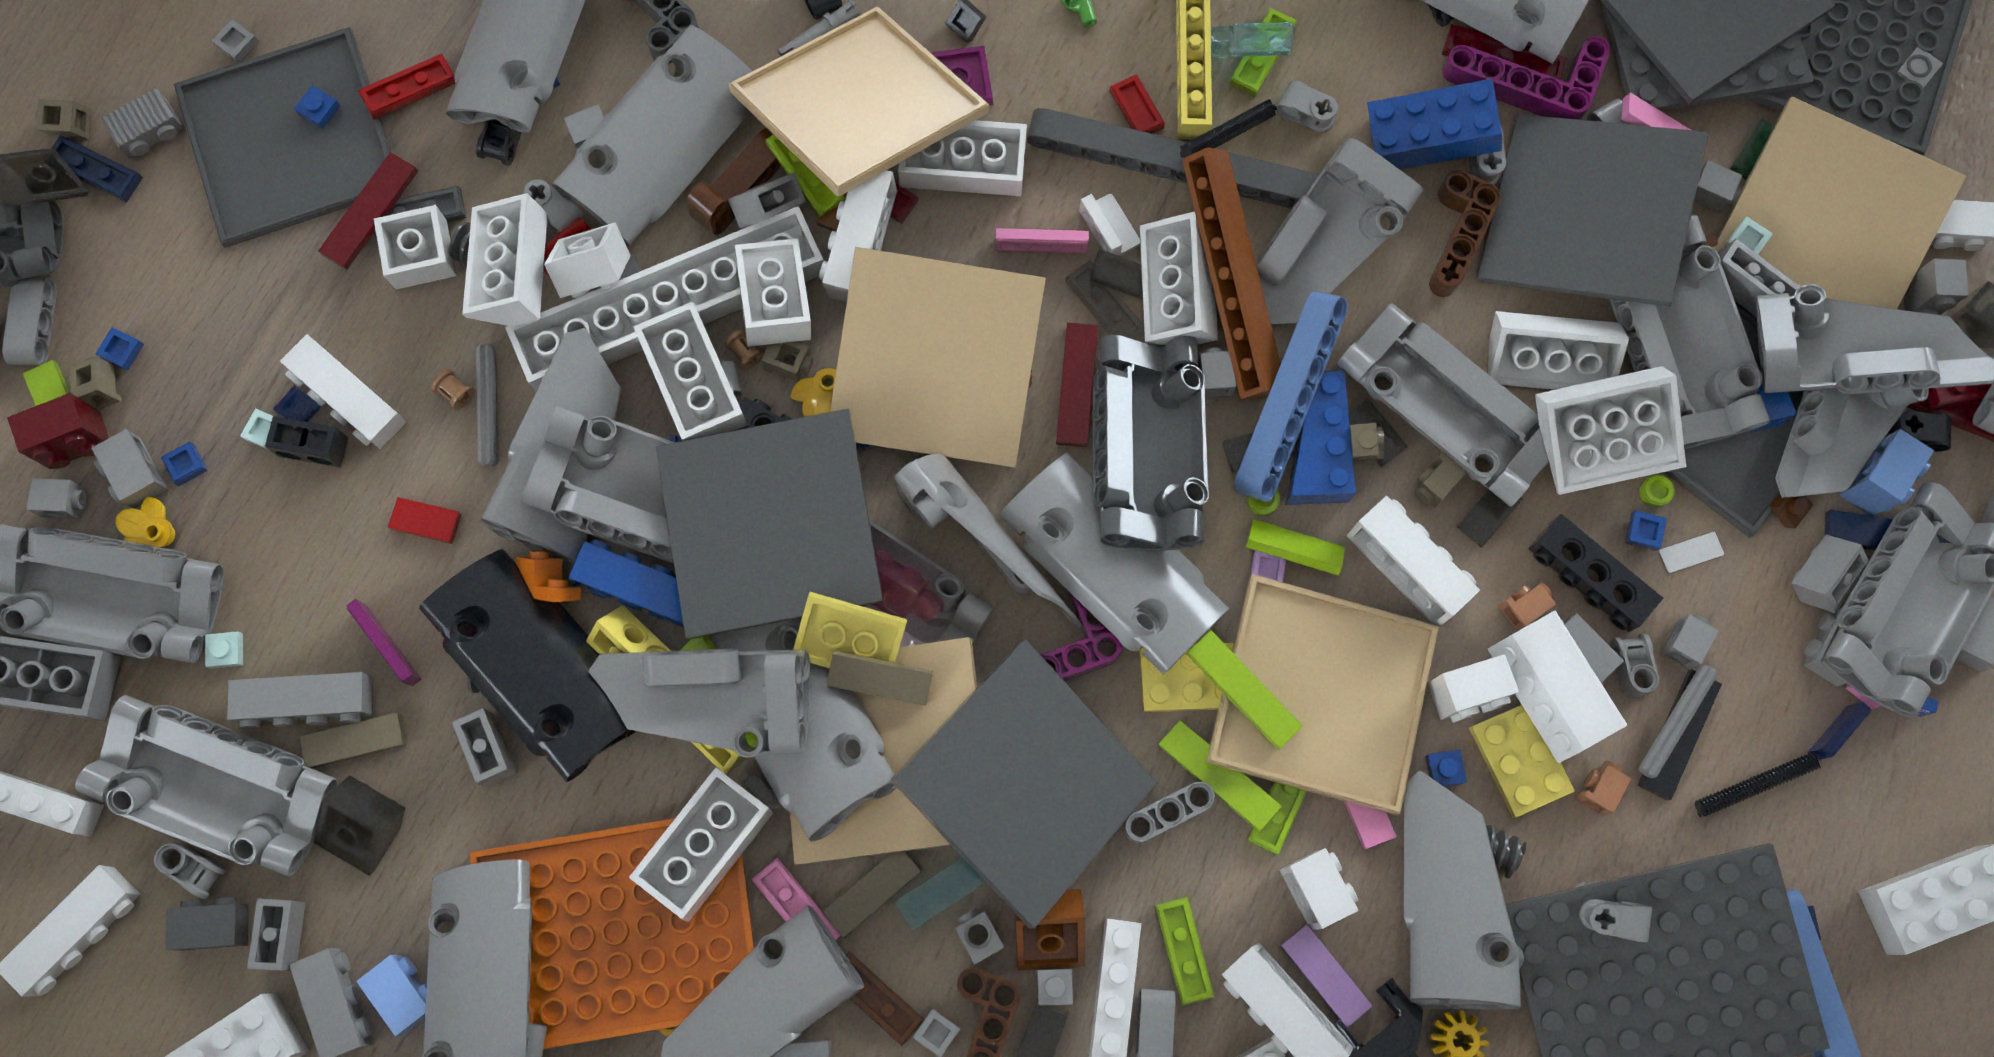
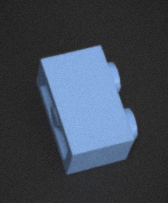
M389 955L356 981L395 1037L407 1035L425 1021L427 984L420 983L415 976L417 968L407 956L402 957L401 955Z

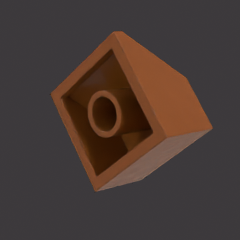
M1081 889L1066 890L1035 928L1029 929L1015 914L1018 971L1085 967V919Z

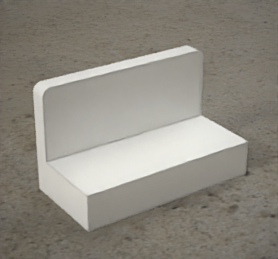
M1092 194L1081 199L1079 212L1109 261L1140 246V238L1112 194H1107L1098 200H1095Z

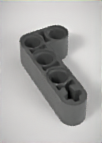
M633 0L657 23L646 35V42L654 61L660 55H664L688 28H679L681 25L690 24L698 27L694 12L682 0ZM662 5H669L668 7L663 9L659 8ZM661 43H668L664 47H657Z

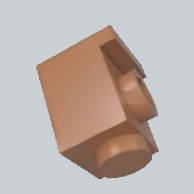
M1540 583L1533 589H1530L1528 585L1524 586L1497 607L1513 628L1519 631L1554 607L1556 603L1553 600L1551 590L1544 583Z
M1605 761L1602 767L1590 771L1584 782V786L1587 789L1576 793L1574 799L1603 816L1615 812L1632 778L1623 774L1624 770L1617 764Z

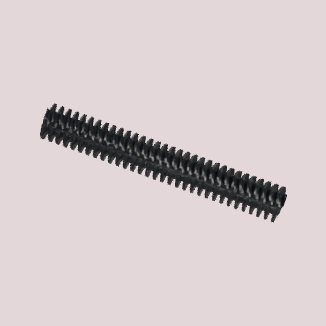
M1271 99L1254 106L1180 146L1181 158L1188 157L1205 148H1217L1276 116L1275 110H1277L1275 104H1272Z
M1815 752L1805 754L1804 757L1801 756L1789 763H1783L1782 766L1779 765L1775 769L1772 768L1760 775L1757 774L1753 778L1750 777L1746 781L1743 780L1742 783H1736L1735 786L1732 785L1727 789L1724 788V791H1717L1713 795L1710 794L1706 798L1703 797L1702 800H1696L1694 806L1697 809V814L1699 817H1702V815L1707 817V815H1711L1716 811L1719 812L1723 808L1726 809V807L1733 806L1734 803H1740L1749 797L1752 798L1756 794L1759 795V793L1766 792L1767 789H1773L1774 786L1777 787L1782 783L1785 784V781H1792L1796 777L1799 778L1803 774L1806 775L1807 772L1810 773L1814 769H1820L1818 755Z

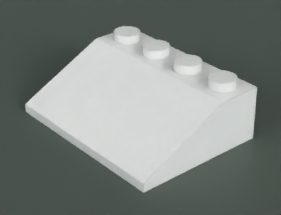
M1663 366L1535 394L1539 426L1556 491L1559 495L1686 467L1677 377Z

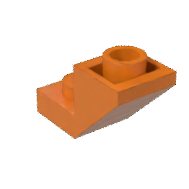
M532 550L529 551V556L516 557V564L533 598L550 602L581 600V587L568 585V580L562 579L563 558L550 557L549 551Z

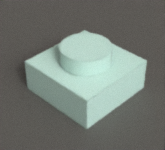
M1746 216L1741 220L1725 244L1728 245L1734 239H1738L1756 254H1759L1773 233Z
M255 408L240 437L267 449L265 443L273 416Z
M237 631L205 635V667L214 669L243 666L242 633Z

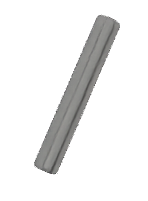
M486 344L479 345L476 348L478 463L481 466L488 467L497 464L495 349L492 345Z
M1707 664L1699 666L1640 764L1639 771L1649 778L1658 776L1718 676L1717 670Z

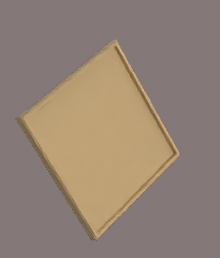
M878 6L729 83L730 92L838 197L989 113V104Z
M1790 97L1716 239L1718 244L1714 249L1718 252L1726 246L1725 242L1741 220L1747 216L1773 233L1758 255L1800 287L1806 284H1815L1825 290L1827 299L1897 309L1960 190L1966 175L1795 97Z
M855 247L830 412L849 408L856 443L925 454L938 453L951 458L1016 468L1046 278Z
M1251 574L1232 652L1303 727L1281 749L1277 750L1222 692L1206 763L1392 815H1400L1439 626Z
M970 637L899 647L895 663L933 670L926 706L853 691L884 742L883 756L894 774L907 763L977 688L972 639ZM898 788L882 798L864 801L832 833L817 841H810L796 815L794 812H790L794 865L951 845Z

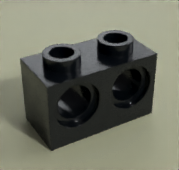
M273 416L265 447L281 458L341 468L348 437L334 426Z

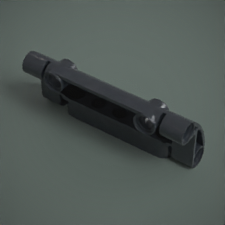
M504 549L497 550L466 567L440 586L420 605V611L437 631L441 632L444 638L442 642L444 650L455 660L526 744L529 751L537 756H547L548 762L565 782H569L579 776L596 755L637 732L626 728L608 696L588 672L600 654L586 642L588 638L586 632L560 602L533 598L517 564Z

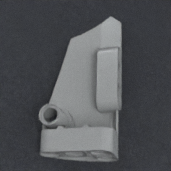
M1353 138L1342 142L1307 194L1297 201L1256 261L1271 325L1298 323L1305 303L1312 292L1317 291L1330 294L1390 235L1397 233L1403 226L1404 218L1424 191L1421 185L1362 142ZM1381 215L1387 216L1390 220L1388 230L1383 229L1379 223Z
M1806 284L1799 287L1795 292V296L1782 293L1756 297L1758 347L1764 394L1837 388L1844 394H1860L1992 384L1994 382V359L1982 351L1957 326L1950 316L1827 299L1825 290L1815 284Z
M585 328L565 333L510 445L508 452L509 463L481 518L482 522L495 534L534 550L549 551L550 556L563 558L562 560L570 563H575L583 542H586L588 538V533L561 524L556 520L554 514L521 503V499L556 406L583 415L588 420L595 416H606L614 421L616 419L622 390Z
M1837 388L1805 390L1775 477L1781 497H1798L1847 491L1907 406L1926 400L1929 388L1860 394H1844Z
M937 453L921 457L905 465L895 475L894 479L898 495L917 518L922 517L927 525L933 529L948 516H952L971 533L974 542L1013 590L1020 594H1029L1034 591L1038 596L1054 602L1078 628L1082 626L1076 615L945 455ZM1017 575L1025 584L1018 582L1015 576Z
M738 649L607 653L600 654L588 671L608 696L628 730L735 750L737 754L746 758L763 754H796L805 752L811 699L810 658L806 649L738 652ZM747 732H752L758 737V747H752L748 744L746 740Z
M1419 770L1407 781L1404 794V919L1406 927L1410 931V1000L1423 1008L1434 1010L1521 1008L1519 969L1523 965L1524 954L1515 943L1484 816ZM1509 947L1508 958L1499 962L1498 954L1500 950Z
M808 905L759 941L758 945L664 1040L661 1057H773L800 1037L802 1031L865 987L864 982L822 919ZM773 939L778 940L783 947L779 958L774 957L769 950Z

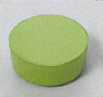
M1663 475L1648 477L1641 483L1639 488L1641 500L1653 508H1659L1669 503L1675 493L1673 483Z
M1276 490L1273 498L1268 502L1247 497L1248 507L1258 516L1271 515L1280 504V494Z

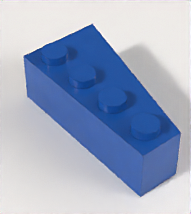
M1345 370L1323 372L1296 440V451L1285 505L1348 503L1356 494Z
M592 540L591 544L583 542L569 575L568 585L579 587L582 583L587 585V590L591 591L593 595L604 599H611L612 596L617 597V601L623 606L639 611L645 608L649 610L648 614L684 627L677 580L671 576V570L654 564L653 568L640 564L641 558L627 552H623L622 556L610 552L611 546L597 540Z

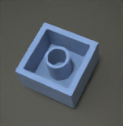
M1899 429L1881 441L1848 490L1840 492L1839 496L1871 516L1882 511L1888 512L1896 504H1904L1915 491L1912 485L1916 479H1920L1929 469L1931 464L1927 461L1934 450L1902 429Z

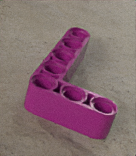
M1591 36L1586 39L1573 60L1566 82L1466 45H1458L1451 50L1442 67V74L1447 81L1455 85L1493 79L1496 100L1539 116L1581 120L1592 104L1610 53V46L1606 39L1600 36ZM1454 62H1459V63H1461L1464 67H1460V66L1456 65ZM1483 72L1490 74L1492 78L1485 76ZM1578 78L1585 80L1586 83L1581 82ZM1512 83L1518 84L1520 88L1513 86ZM1540 93L1547 95L1549 99L1544 98ZM1569 104L1575 105L1577 109L1572 108Z
M1068 590L1067 593L1075 614L1082 624L1081 629L1085 639L1041 654L1042 658L1053 667L1054 671L1064 682L1112 665L1117 661L1122 651V644L1103 624L1093 626L1088 623L1086 616L1091 612ZM1102 642L1111 643L1115 648V654L1108 657L1103 656L1098 651V645ZM1071 653H1080L1085 659V664L1077 668L1072 667L1068 663L1067 657Z

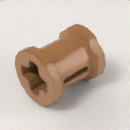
M745 328L736 330L724 342L726 349L732 350L741 361L740 366L743 370L750 369L758 364L765 353L763 348L747 346Z
M445 369L433 380L431 391L436 394L440 393L451 402L452 408L460 410L472 399L475 391L469 385L465 386L454 377L455 373L451 369Z

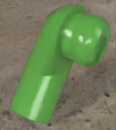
M1060 0L1065 8L1080 14L1084 27H1092L1097 23L1091 0Z

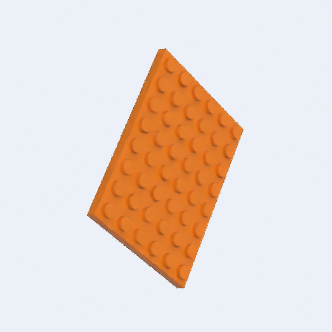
M675 818L469 852L470 864L513 859L525 860L530 863L529 898L532 901L529 1023L547 1026L543 1050L678 1027L755 948L743 853L692 919L687 922L679 918L629 878Z

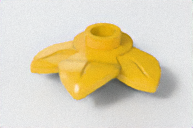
M821 369L814 377L804 378L795 384L790 398L797 402H803L802 412L804 417L830 412L834 383L829 387L824 386L822 383L827 378H831L835 382L836 369Z
M147 496L140 510L134 508L124 509L116 515L115 524L119 532L125 536L123 541L166 548L174 541L175 530L172 524L166 520V508L156 498Z

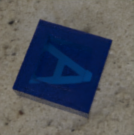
M294 385L273 409L284 418L308 422L321 406Z

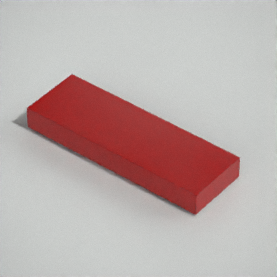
M441 53L358 90V93L374 120L456 84L455 75Z

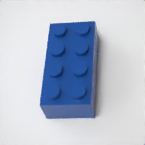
M1493 79L1367 102L1374 151L1399 170L1502 151V131Z

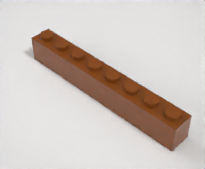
M1205 148L1183 158L1182 161L1240 399H1263L1268 397L1281 363L1229 152Z

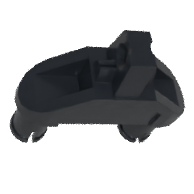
M1391 978L1376 990L1396 1015L1393 1017L1395 1021L1363 1045L1362 1043H1357L1340 1019L1333 1024L1354 1047L1349 1057H1418L1415 1051L1418 1050L1423 1009L1420 1005L1414 1002L1411 1003L1394 979Z

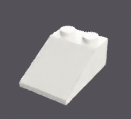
M798 238L735 245L747 346L811 340V319Z

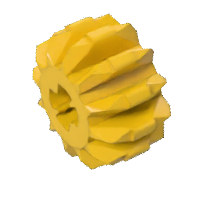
M1458 1010L1455 1017L1451 1012L1443 1013L1445 1023L1439 1020L1433 1022L1435 1028L1439 1030V1034H1429V1039L1438 1041V1044L1431 1048L1433 1054L1442 1053L1441 1057H1485L1479 1048L1489 1047L1490 1044L1486 1040H1480V1036L1484 1035L1487 1029L1482 1026L1476 1027L1478 1017L1471 1015L1466 1019L1465 1011ZM1455 1033L1464 1035L1465 1041L1460 1042L1463 1044L1462 1047L1454 1046L1453 1039H1457Z

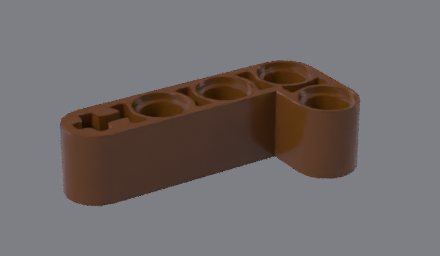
M764 128L755 136L711 187L704 182H700L689 193L686 205L691 217L714 235L721 234L735 219L728 199L768 182L782 166L766 144V139L773 135L768 128Z
M1463 170L1451 171L1438 190L1440 202L1446 207L1461 213L1429 281L1431 291L1439 297L1452 295L1464 279L1501 199L1500 191L1495 185ZM1450 185L1459 188L1460 192L1453 191ZM1478 198L1486 200L1488 205L1481 204ZM1465 224H1472L1477 231L1468 229ZM1453 249L1462 251L1465 257L1457 256ZM1447 270L1453 272L1448 281L1444 280Z
M966 969L958 977V991L965 998L984 1005L967 1057H973L978 1052H985L990 1057H1000L1019 1003V989L1010 980L980 969ZM970 973H975L982 979V988L974 994L966 992L962 985L964 977ZM1002 985H1008L1014 992L1013 1001L1005 1006L998 1004L994 997L996 989ZM995 1018L1002 1023L1003 1030L997 1038H989L983 1032V1025L988 1019Z

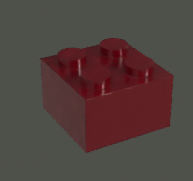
M72 393L7 417L18 452L49 469L64 468L70 464V461L82 456H94L95 454L91 448L109 438L100 411Z

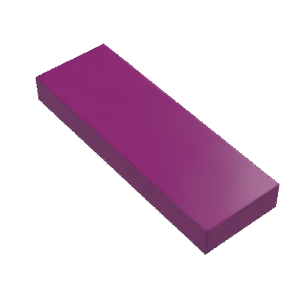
M354 599L346 605V609L401 682L414 686L422 680L366 604Z

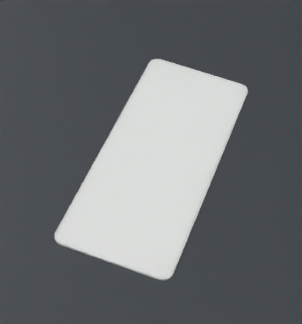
M1715 532L1659 550L1669 573L1724 555Z

